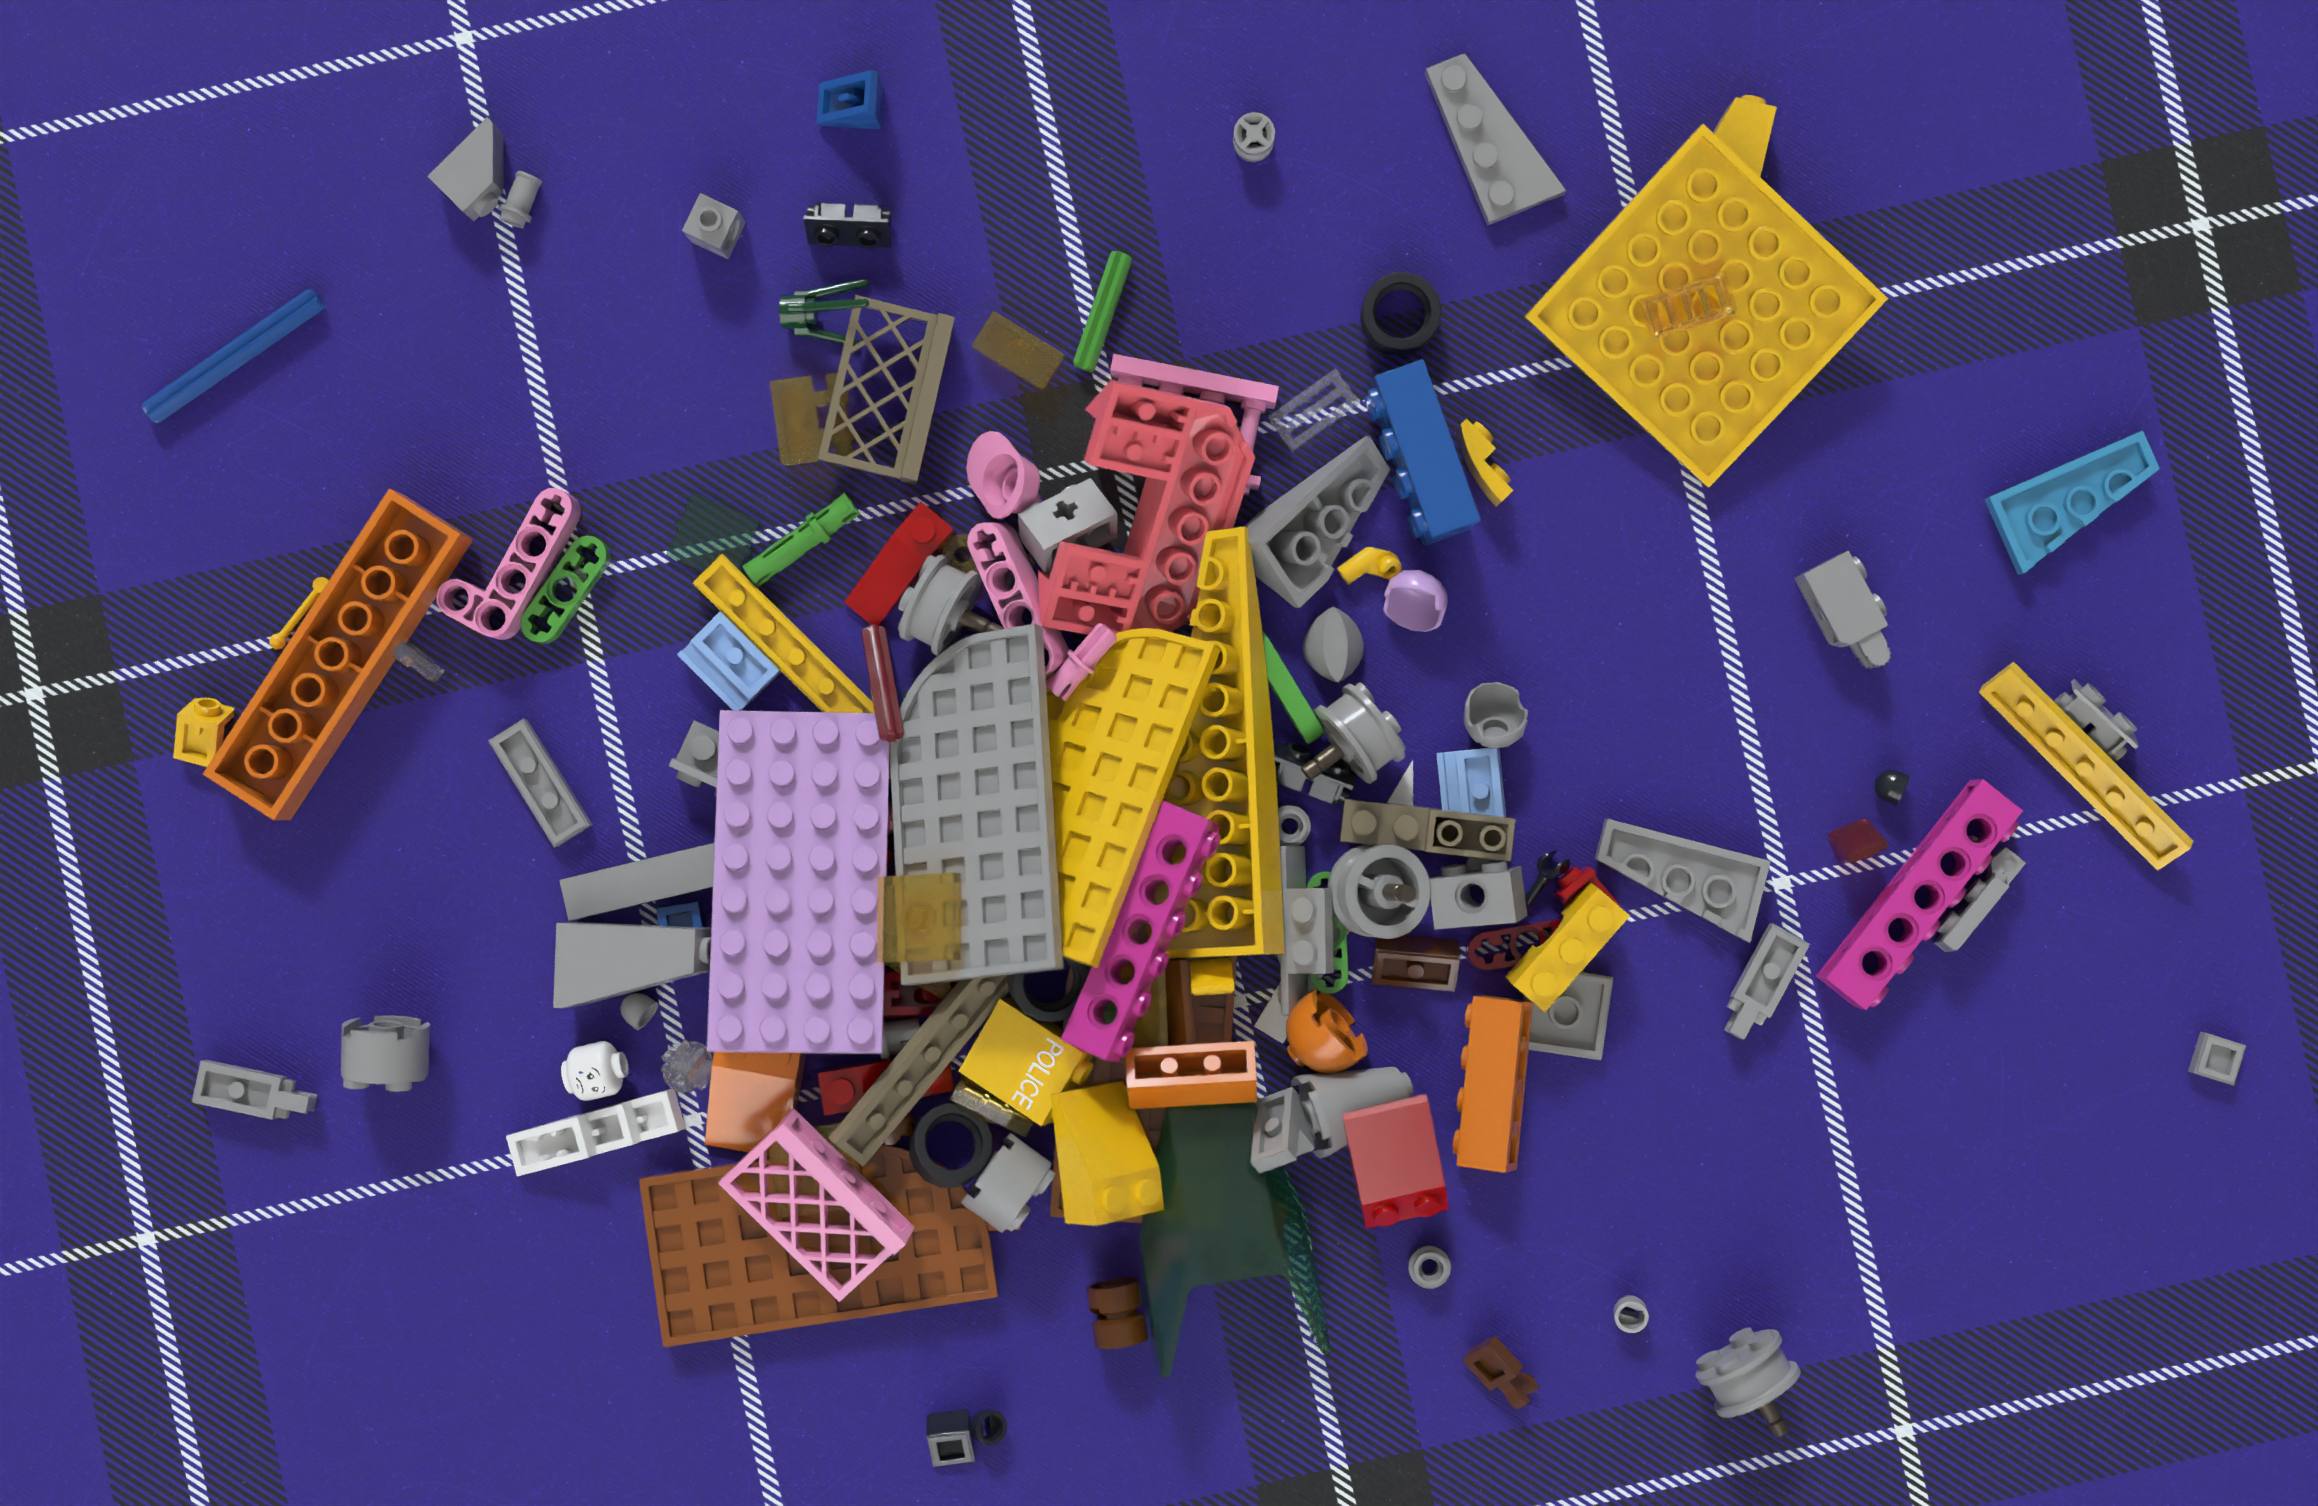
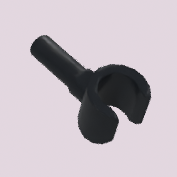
M1557 850L1542 855L1538 859L1537 869L1539 875L1525 896L1527 905L1532 906L1550 879L1569 870V859L1560 862L1556 868L1553 866L1552 858L1557 853Z

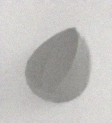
M1332 607L1318 616L1311 624L1304 636L1302 650L1305 661L1313 671L1331 681L1340 682L1350 676L1361 662L1364 652V641L1355 622L1340 609Z

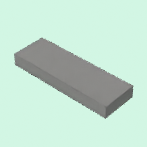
M522 719L488 740L554 847H559L593 825L528 719Z

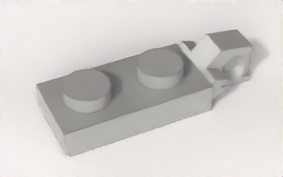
M2001 848L1987 866L1988 874L1986 879L1982 881L1978 878L1967 889L1963 897L1967 902L1957 914L1951 911L1941 921L1940 927L1937 930L1940 935L1933 943L1944 952L1957 951L2006 892L2010 882L2026 863L2008 848Z
M1769 923L1730 995L1731 999L1727 1007L1733 1010L1724 1031L1738 1039L1744 1040L1754 1022L1762 1026L1766 1018H1771L1809 948V943L1777 925Z
M206 1059L200 1061L192 1102L273 1120L289 1118L290 1111L307 1114L308 1111L314 1112L318 1095L295 1090L296 1081L287 1079V1076Z

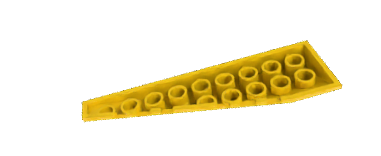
M1247 527L1207 531L1204 540L1197 587L1200 588L1196 609H1192L1189 624L1193 626L1191 638L1214 643L1221 650L1162 803L1166 801L1220 825L1218 831L1220 841L1213 856L1206 858L1200 872L1203 874L1201 887L1193 898H1189L1183 912L1186 914L1183 929L1177 937L1172 938L1166 953L1169 954V959L1285 954L1279 818L1272 719L1261 616ZM1184 844L1178 845L1172 852V862L1174 865H1177L1186 857V847ZM1167 883L1160 885L1155 891L1157 905L1164 903L1169 896ZM1147 923L1148 942L1152 936V927L1149 923Z

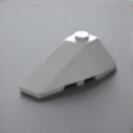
M1370 436L1360 439L1263 509L1244 526L1249 531L1248 543L1252 551L1255 576L1295 608H1300L1329 580L1334 571V568L1331 566L1342 547L1348 546L1353 537L1350 532L1361 512H1366L1369 509L1390 471L1389 466Z

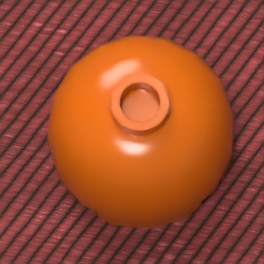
M1313 988L1296 1003L1286 1021V1035L1290 1044L1287 1050L1290 1057L1297 1065L1301 1067L1306 1065L1311 1070L1319 1073L1331 1074L1345 1071L1367 1055L1368 1048L1363 1033L1355 1037L1349 1027L1356 1021L1346 1008L1331 994L1320 992L1317 995V988Z

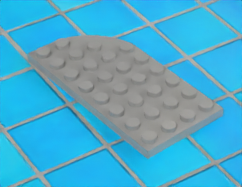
M1031 624L977 633L951 645L927 665L917 677L900 707L904 730L903 737L896 739L890 744L901 985H919L1063 969L1043 629L1039 625Z

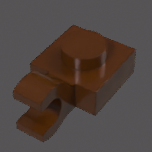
M1495 1335L1469 1349L1462 1359L1489 1391L1498 1387L1504 1393L1508 1402L1516 1409L1528 1405L1530 1400L1527 1395L1539 1388L1538 1383L1531 1375L1526 1373L1520 1374L1524 1366Z

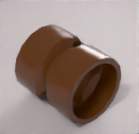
M1123 1277L1108 1279L1086 1287L1089 1311L1097 1315V1318L1092 1322L1095 1348L1117 1349L1137 1345L1149 1339L1145 1314L1138 1311V1307L1143 1304L1140 1278Z

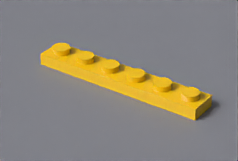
M2014 661L1982 685L1979 693L2157 871L2191 849L2193 840Z

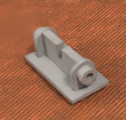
M2073 679L2071 685L2074 693L2069 696L2064 692L2054 701L2081 729L2091 722L2095 727L2087 735L2114 761H2118L2125 755L2127 749L2124 745L2127 742L2134 749L2139 747L2136 736L2133 734L2137 731L2135 725L2121 712H2118L2115 716L2103 706L2106 699L2091 684L2087 683L2082 687Z

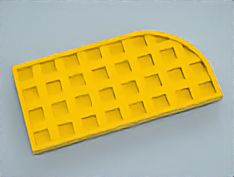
M1142 628L1118 632L1116 634V641L1093 667L1095 673L1093 675L1089 673L1075 688L1067 701H1063L1060 696L1055 695L1046 686L1063 957L1098 968L1221 649L1214 643L1161 629Z

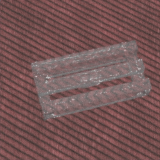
M1335 368L1268 416V420L1291 452H1293L1359 405L1360 400L1356 395L1354 396L1347 382H1344L1341 374ZM1331 383L1335 384L1336 389L1286 425L1282 424L1281 419ZM1343 395L1346 400L1344 404L1295 439L1292 438L1289 434Z

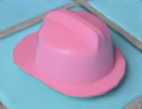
M988 431L981 434L970 449L966 469L970 486L985 506L987 512L993 518L1003 519L1011 513L1019 514L1034 503L1043 502L1038 494L1040 488L1038 468L1031 461L1021 456L1011 442L1000 432Z

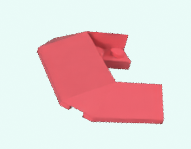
M1110 380L1085 409L1096 418L1084 460L1092 466L1144 476L1146 480L1124 553L1060 541L1052 571L1045 574L1044 571L1038 570L1041 623L1043 627L1087 635L1099 623L1109 627L1115 635L1118 632L1142 628L1173 632L1187 622H1190L1192 609L1197 607L1200 590L1197 587V580L1206 532L1234 527L1255 456L1249 444L1244 440L1236 424L1238 422L1228 406Z

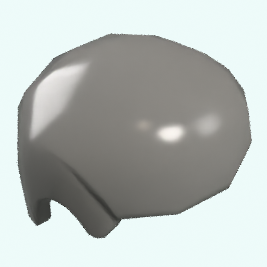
M1500 682L1482 683L1469 692L1464 707V725L1476 743H1480L1483 747L1492 749L1508 747L1523 737L1528 723V710L1523 708L1519 692L1514 687Z

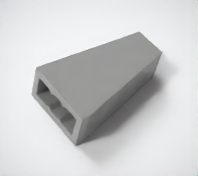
M592 922L556 923L553 1008L583 1006L709 972L712 928Z

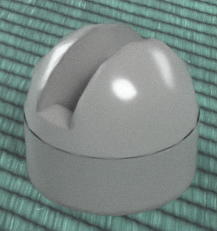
M630 994L621 1004V1015L629 1025L636 1030H640L654 1016L658 1003L646 994Z
M1626 1295L1619 1298L1614 1306L1613 1315L1615 1323L1622 1331L1636 1333L1647 1325L1649 1320L1647 1307L1638 1297ZM1624 1307H1629V1308H1632V1309H1635V1310H1639V1311H1641V1312H1640V1315H1638V1314L1635 1313V1312H1632V1311H1629V1310H1626V1309H1623V1308H1624Z

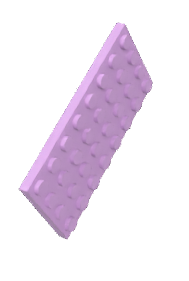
M720 710L707 1034L708 1052L882 1054L890 742L879 738L875 713Z

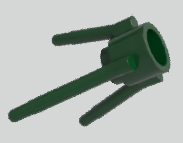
M868 279L849 281L813 290L794 291V295H781L779 315L782 328H794L795 337H813L844 344L846 336L812 328L810 324H817L818 311L863 308L869 306V301L867 299H849L817 302L816 298L867 287L869 285ZM854 338L853 346L859 343L858 339Z

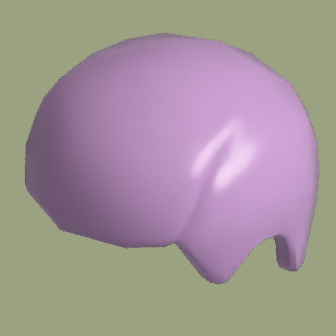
M1403 570L1390 579L1384 593L1386 599L1383 610L1385 615L1397 625L1409 630L1422 632L1434 630L1440 626L1447 608L1446 589L1431 574L1421 570Z

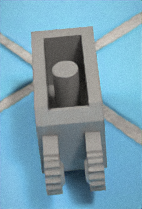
M1846 551L1800 574L1794 580L1828 644L1839 648L1850 646L1855 657L1859 659L1858 662L1861 663V666H1865V668L1881 667V665L1884 666L1885 663H1888V660L1891 658L1890 648L1887 647L1888 643L1881 632V629L1888 626L1884 618L1887 615V610L1881 598L1877 594L1870 592L1865 582L1867 572L1862 562L1856 556L1852 557L1849 551Z

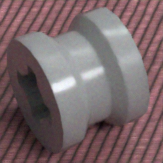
M1256 112L1245 114L1238 119L1234 127L1233 146L1240 158L1249 162H1257L1265 159L1270 154L1275 138V128L1272 121L1262 113Z

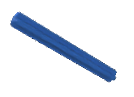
M305 290L143 402V411L149 419L160 423L322 311L324 308L322 300L313 290Z

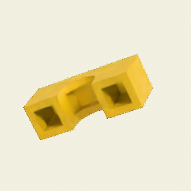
M1590 882L1583 887L1562 911L1563 920L1556 931L1542 945L1538 947L1533 945L1505 976L1519 991L1544 1012L1550 1008L1630 917L1628 913Z

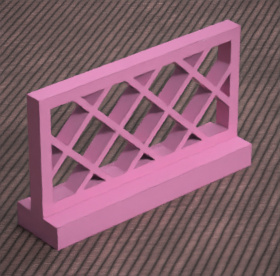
M795 1109L791 1110L718 1183L839 1302L891 1254L895 1255L904 1247L915 1228ZM777 1141L789 1153V1165L767 1164V1148ZM759 1157V1164H751ZM742 1172L760 1173V1192H746L734 1179ZM768 1174L789 1175L790 1194L768 1193ZM797 1175L812 1176L819 1183V1195L798 1194ZM769 1202L790 1203L791 1222L776 1221L769 1214ZM798 1204L820 1205V1223L799 1222ZM828 1205L843 1206L850 1213V1225L828 1224ZM799 1232L821 1233V1252L806 1251L799 1244ZM828 1233L849 1234L851 1253L829 1252ZM858 1235L873 1236L884 1248L877 1254H858ZM829 1262L851 1263V1278L841 1285L829 1273ZM859 1263H864L865 1265L859 1270Z

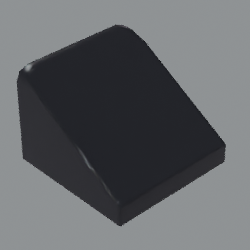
M968 1410L932 1413L927 1416L926 1436L933 1467L975 1461Z

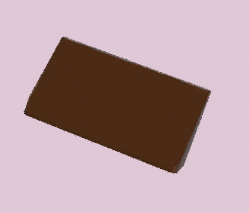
M1409 935L1392 939L1375 937L1371 984L1455 992L1460 963L1459 942L1454 939Z
M1185 958L1170 959L1162 975L1156 977L1161 1041L1166 1046L1192 1045L1195 1043L1189 963Z

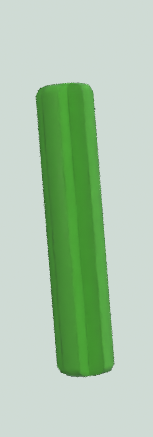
M1112 251L1110 253L1073 360L1074 366L1080 370L1093 372L1096 368L1132 263L1131 257L1119 251Z

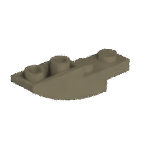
M1344 799L1340 841L1369 845H1395L1405 849L1423 850L1432 853L1511 861L1516 819L1404 804Z

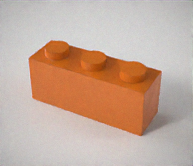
M1254 1041L1131 1048L1126 1055L1129 1108L1143 1109L1257 1102Z

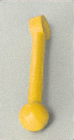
M318 577L313 581V591L283 629L270 637L269 643L273 649L280 650L285 647L287 636L317 600L328 583V579Z

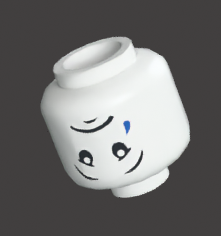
M606 1041L573 1048L568 1054L567 1060L563 1061L561 1066L562 1080L566 1090L570 1094L574 1093L578 1099L583 1101L617 1094L622 1087L623 1077H627L629 1073L625 1054L623 1052L618 1053L615 1047Z

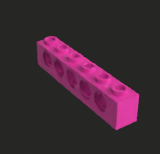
M1984 779L1970 780L1817 973L1816 977L1856 1008L1867 1010L1869 1006H1877L1888 993L1889 988L1886 985L1894 974L1903 973L1914 960L1915 955L1912 952L1920 941H1927L1936 933L1941 924L1938 919L1946 908H1953L1962 900L1967 891L1964 886L1973 874L1979 875L1990 864L1993 858L1990 852L1999 841L2005 842L2016 831L2019 825L2016 819L2023 810ZM1973 819L1981 827V835L1975 842L1968 838L1966 832L1969 822ZM1947 852L1952 854L1955 859V868L1949 875H1946L1940 866L1941 859ZM1924 885L1929 891L1930 898L1927 905L1920 908L1915 903L1914 894L1920 886ZM1898 918L1903 923L1904 932L1898 940L1893 941L1889 936L1888 927L1894 919ZM1873 951L1878 958V965L1872 973L1867 974L1863 970L1862 960L1868 952Z
M1163 801L1098 968H1091L1061 1040L1106 1061L1119 1063L1121 1056L1125 1057L1129 1053L1135 1038V1034L1132 1031L1138 1017H1142L1146 1013L1151 1003L1152 994L1149 991L1155 977H1160L1167 966L1169 954L1166 952L1173 937H1177L1185 924L1186 914L1183 912L1190 897L1193 898L1201 887L1203 874L1200 872L1206 858L1212 857L1218 847L1220 825ZM1184 844L1186 847V857L1181 863L1174 865L1171 859L1172 852L1175 847ZM1167 883L1169 896L1164 903L1157 905L1155 891L1160 885ZM1149 923L1152 927V936L1147 943L1141 945L1138 941V931L1142 925ZM1131 962L1135 968V975L1131 982L1124 984L1121 980V970L1127 963ZM1114 1002L1117 1006L1118 1014L1111 1024H1107L1104 1019V1010L1108 1004Z

